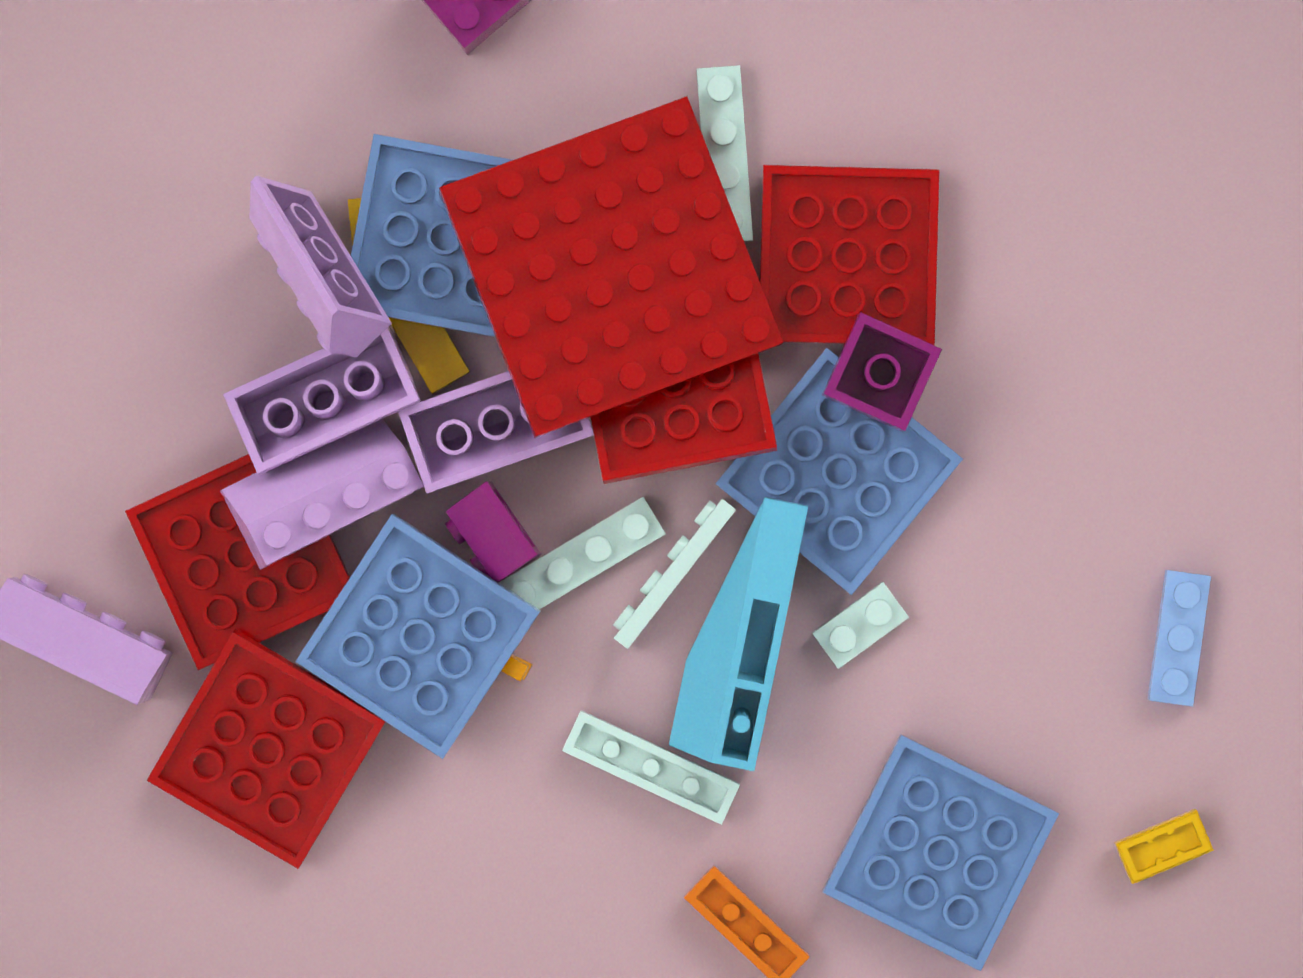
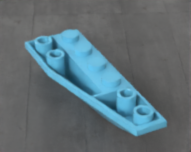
M764 497L686 658L669 740L670 746L711 763L755 771L808 510L807 505Z

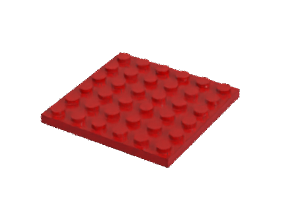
M687 96L439 187V193L534 438L783 344L782 337Z

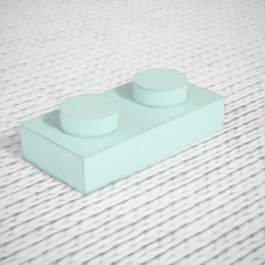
M881 582L812 632V634L839 669L908 619L909 616L885 583Z

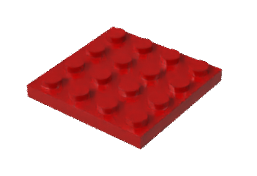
M763 165L760 284L783 342L845 344L854 322L861 312L935 346L940 170Z
M759 354L591 417L604 484L777 451Z
M249 454L125 511L198 671L216 662L235 629L260 643L329 611L350 579V575L331 535L260 570L221 493L222 489L257 473Z
M235 629L146 781L299 869L386 721L324 680Z

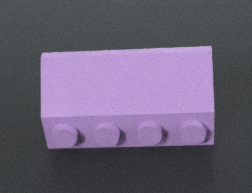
M256 175L251 181L249 218L259 233L257 235L259 243L271 253L278 265V275L292 288L298 298V308L313 323L318 332L317 339L322 347L332 354L338 353L357 358L392 324L312 192Z
M390 327L381 333L357 358L338 353L332 354L323 348L223 394L258 475L420 402L411 372Z
M509 371L418 402L398 411L427 494L594 435L590 420L587 418L534 438Z
M381 419L263 474H252L222 489L221 493L261 570L423 488L424 485L405 447L384 420Z
M23 574L21 579L13 577L6 580L0 589L1 640L136 705L151 700L173 652L163 648L166 643L165 640L143 630L140 636L124 629L126 625L124 620L107 612H102L101 616L98 617L84 610L87 605L86 602L63 592L61 598L45 591L48 584L28 574Z

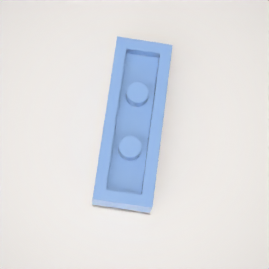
M1165 570L1147 700L1193 707L1211 576Z

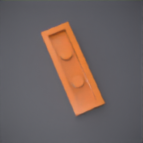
M715 865L684 895V899L767 978H790L809 959V954Z

